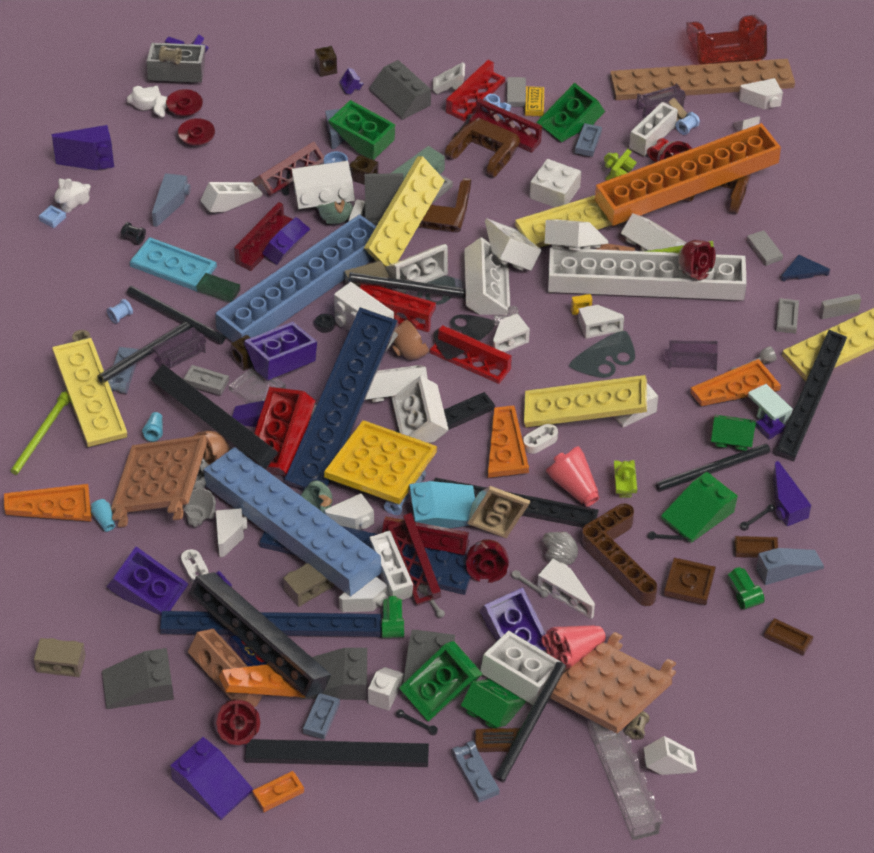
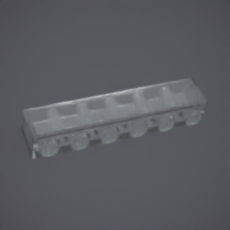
M588 719L589 733L632 840L659 834L660 824L663 823L662 815L659 810L656 811L655 799L652 791L648 792L646 776L644 772H640L638 757L631 750L630 737L625 735L624 728L617 734Z

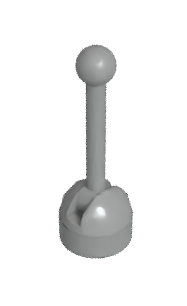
M768 346L760 352L759 358L752 361L759 359L763 363L769 364L776 361L777 357L773 348Z

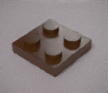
M674 557L664 596L707 605L716 567Z

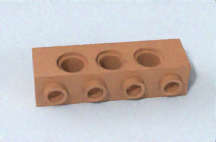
M214 629L197 632L188 653L231 700H245L256 707L262 697L261 694L226 692L219 678L222 670L249 666Z

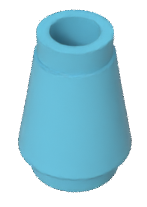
M153 412L143 427L142 432L148 441H157L163 435V416L160 413Z
M105 499L93 502L90 506L93 517L104 531L113 530L116 525L112 519L113 514L110 503L106 502Z

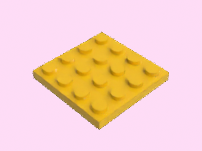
M363 420L326 468L324 477L400 505L410 491L409 484H414L437 453V446Z

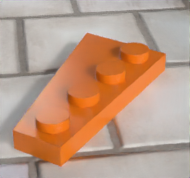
M757 359L691 387L690 393L700 406L748 397L750 391L765 384L774 392L780 391L781 385L764 364Z
M515 405L495 407L488 478L529 473V465Z
M88 484L4 493L6 515L92 521Z
M269 664L222 670L219 675L226 692L305 698L303 694Z

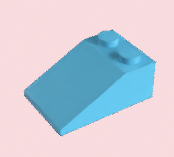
M434 481L409 484L415 522L445 528L469 526L467 524L472 503L475 500L472 485Z

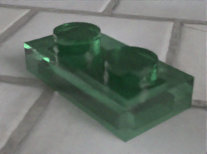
M205 273L196 285L197 291L228 302H232L241 290L240 284Z

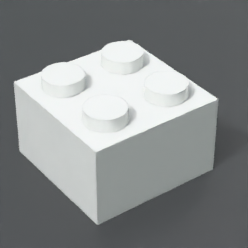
M547 159L531 181L530 198L553 207L568 204L580 188L581 171Z

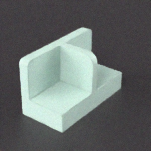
M767 384L748 393V397L759 406L757 414L759 419H762L767 414L773 420L779 419L784 425L788 424L793 409Z

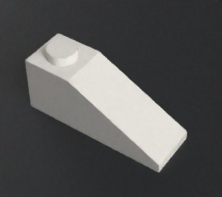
M208 182L201 202L212 213L226 212L261 197L263 193L253 182Z
M387 531L371 536L370 542L373 550L381 555V577L383 582L388 585V596H397V598L402 600L412 597L413 583L391 532Z
M552 559L538 575V587L542 590H547L548 595L592 619L594 617L595 603L573 571L566 564Z

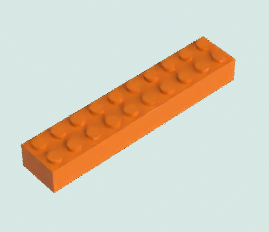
M760 123L599 183L595 189V201L614 226L629 220L632 213L639 216L778 164L781 146L766 127Z

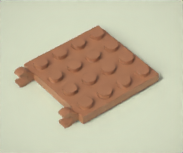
M205 435L132 445L111 510L114 512L112 516L113 521L119 520L118 528L127 526V512L168 507V513H174L173 520L183 518L182 506L189 503L207 445Z
M614 632L607 643L602 642L593 651L562 675L550 698L618 734L672 684V677L676 674V671L672 668L676 665V662L667 659L659 671L619 651L623 646L619 640L623 636Z

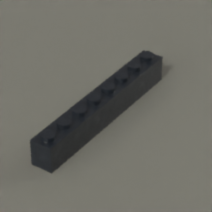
M215 572L195 577L189 594L305 697L324 692L331 677V674Z

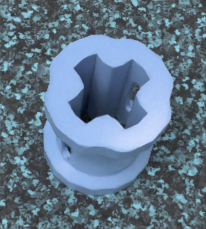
M689 112L684 119L676 122V129L680 134L687 135L690 129L699 126L700 119L693 112Z
M122 299L118 305L113 308H107V314L110 320L117 324L121 318L126 315H132L133 309L126 299Z
M407 493L400 505L386 501L384 509L390 514L400 515L404 502L409 499V494Z

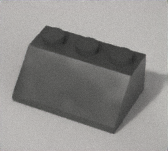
M151 43L147 58L148 80L156 82H202L206 45ZM161 46L171 49L181 48L182 58L180 63L177 65L170 61H159Z
M399 60L384 66L369 87V91L401 120L431 106V89Z

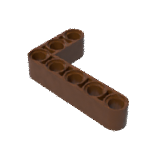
M622 503L583 527L582 547L640 605L651 606L656 601L658 588L656 581L614 541V539L630 530L633 526L634 508L630 504Z

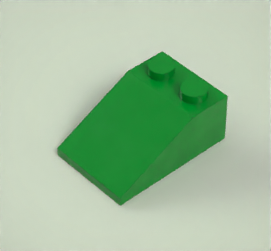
M574 82L537 123L560 142H563L581 132L584 123L593 125L605 113V110L596 98Z
M352 100L348 101L328 121L359 154L372 160L376 159L395 139L396 124Z
M706 472L683 491L661 515V519L692 543L734 513L738 495L710 473Z
M451 641L445 643L399 688L429 722L465 692L471 683L478 680L483 673L456 642Z

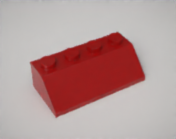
M269 387L254 434L279 452L268 468L265 469L271 474L287 475L306 432L316 400L305 391Z

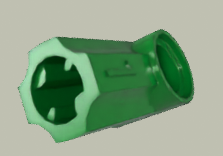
M734 568L728 574L727 579L736 592V598L742 610L765 602L762 589L759 585H754L744 568Z
M389 596L383 600L382 638H404L402 599L397 598V596Z

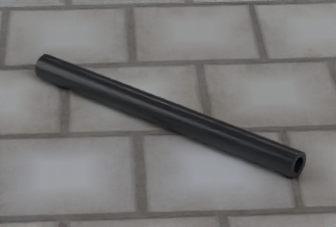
M354 272L349 274V282L457 298H464L466 293L465 289Z
M130 286L127 289V294L181 324L187 322L191 329L220 345L224 343L225 335L134 286Z
M183 322L98 374V381L102 384L188 332L190 325L187 322Z
M766 443L655 483L658 492L695 480L706 472L712 474L770 453V447Z
M556 662L494 776L498 781L505 782L567 668L565 664Z

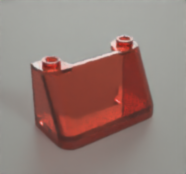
M756 15L743 16L738 22L737 31L706 34L704 26L700 22H686V32L696 60L700 65L759 61L767 55V24Z

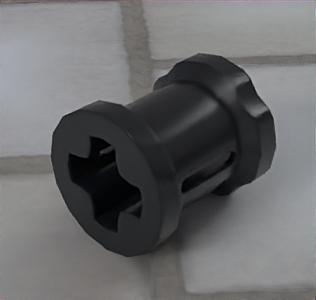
M129 222L123 225L121 238L131 239L136 244H141L145 239V228L134 227Z

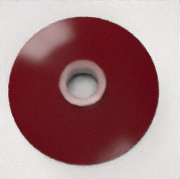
M181 89L167 97L166 106L170 112L176 115L188 116L197 113L202 108L203 99L196 91Z
M201 118L189 119L183 122L178 129L179 138L189 145L205 144L211 141L215 135L214 125L210 121Z

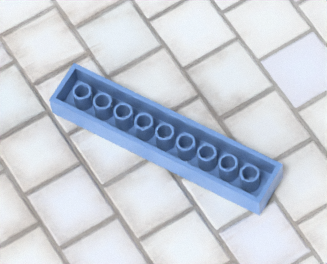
M359 214L215 313L216 329L234 342L245 335L252 338L276 328L345 279V270L366 265L374 259L364 247L376 226Z
M236 447L204 469L207 488L235 509L241 508L242 514L304 562L309 563L350 597L382 573L381 555Z

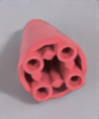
M577 446L567 454L560 453L554 457L555 463L546 469L549 477L586 507L596 503L600 497L581 448Z
M561 626L550 628L542 636L541 641L546 648L547 654L567 666L565 670H567L593 651L599 644L605 642L606 637L604 630L600 626Z

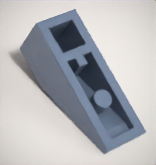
M165 173L152 211L154 227L159 226L185 202L186 195H189L191 190L187 176Z
M777 548L759 553L756 567L764 585L824 569V565L815 550Z

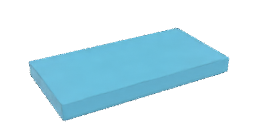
M149 237L131 259L130 267L198 292L217 267V263Z

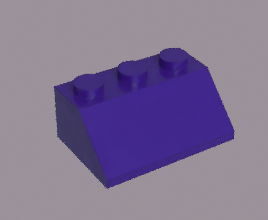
M294 322L244 341L255 370L266 380L273 379L316 361L317 341Z

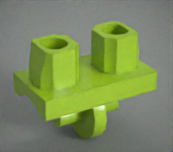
M627 149L620 159L617 153H607L604 156L605 167L612 168L605 178L606 180L626 174L627 172L621 167L628 172L632 171L637 162L629 157L632 153L631 150Z
M614 460L616 494H619L620 498H631L632 493H637L635 460L623 462Z

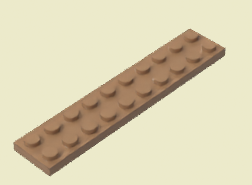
M788 59L610 71L616 101L740 92L741 85L775 78L781 89L795 87V80Z

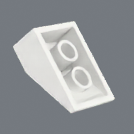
M486 218L485 224L491 250L498 257L497 260L506 265L508 262L512 263L519 270L524 268L532 270L541 249L518 230Z

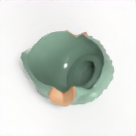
M344 200L341 201L340 205L334 201L316 207L319 210L320 216H322L323 220H326L327 224L345 222L353 210L352 204Z
M317 480L310 482L302 492V495H300L323 513L325 509L331 507L333 502L330 489L323 482Z

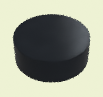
M320 314L315 319V327L322 333L331 332L335 328V319L330 314Z

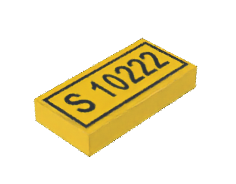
M526 86L525 116H543L544 87Z

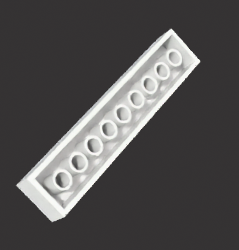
M550 248L548 292L744 300L746 260L745 256L716 255L713 269L709 268L707 272L709 274L708 277L703 280H696L686 276L680 270L678 264L679 253Z

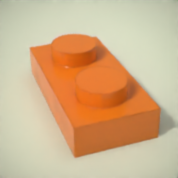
M291 771L252 791L257 803L263 812H266L304 793V786L294 771Z

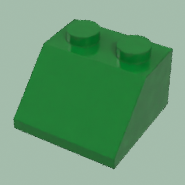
M715 414L711 442H715V446L727 447V444L735 445V449L748 450V447L753 445L756 420Z
M485 679L471 683L461 706L466 708V712L471 716L481 717L486 720V725L492 728L507 726L523 707L526 700L493 680Z

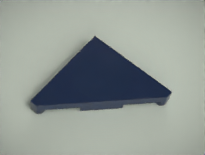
M799 254L782 274L781 280L785 282L786 279L812 278L814 275L820 274L828 276L830 268Z

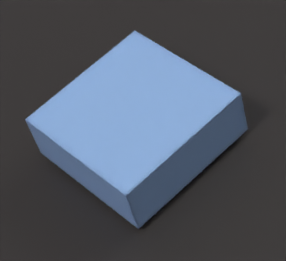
M52 205L39 215V221L52 228H55L66 218L65 212Z

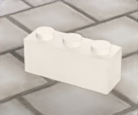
M664 102L659 104L631 131L629 148L645 156L649 147L657 144L658 139L664 138L676 126L678 109Z

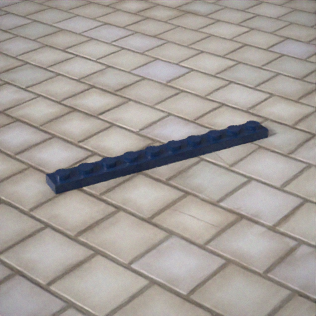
M162 611L161 634H197L200 631L214 629L219 635H235L209 611ZM260 612L287 636L380 637L381 614Z

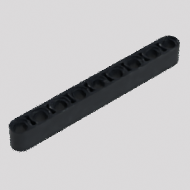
M163 363L150 380L265 469L268 468L278 455V451Z

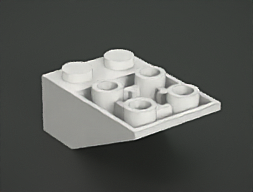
M558 219L546 220L545 244H552V248L569 247L571 250H580V248H600L601 244H608V240L590 222Z

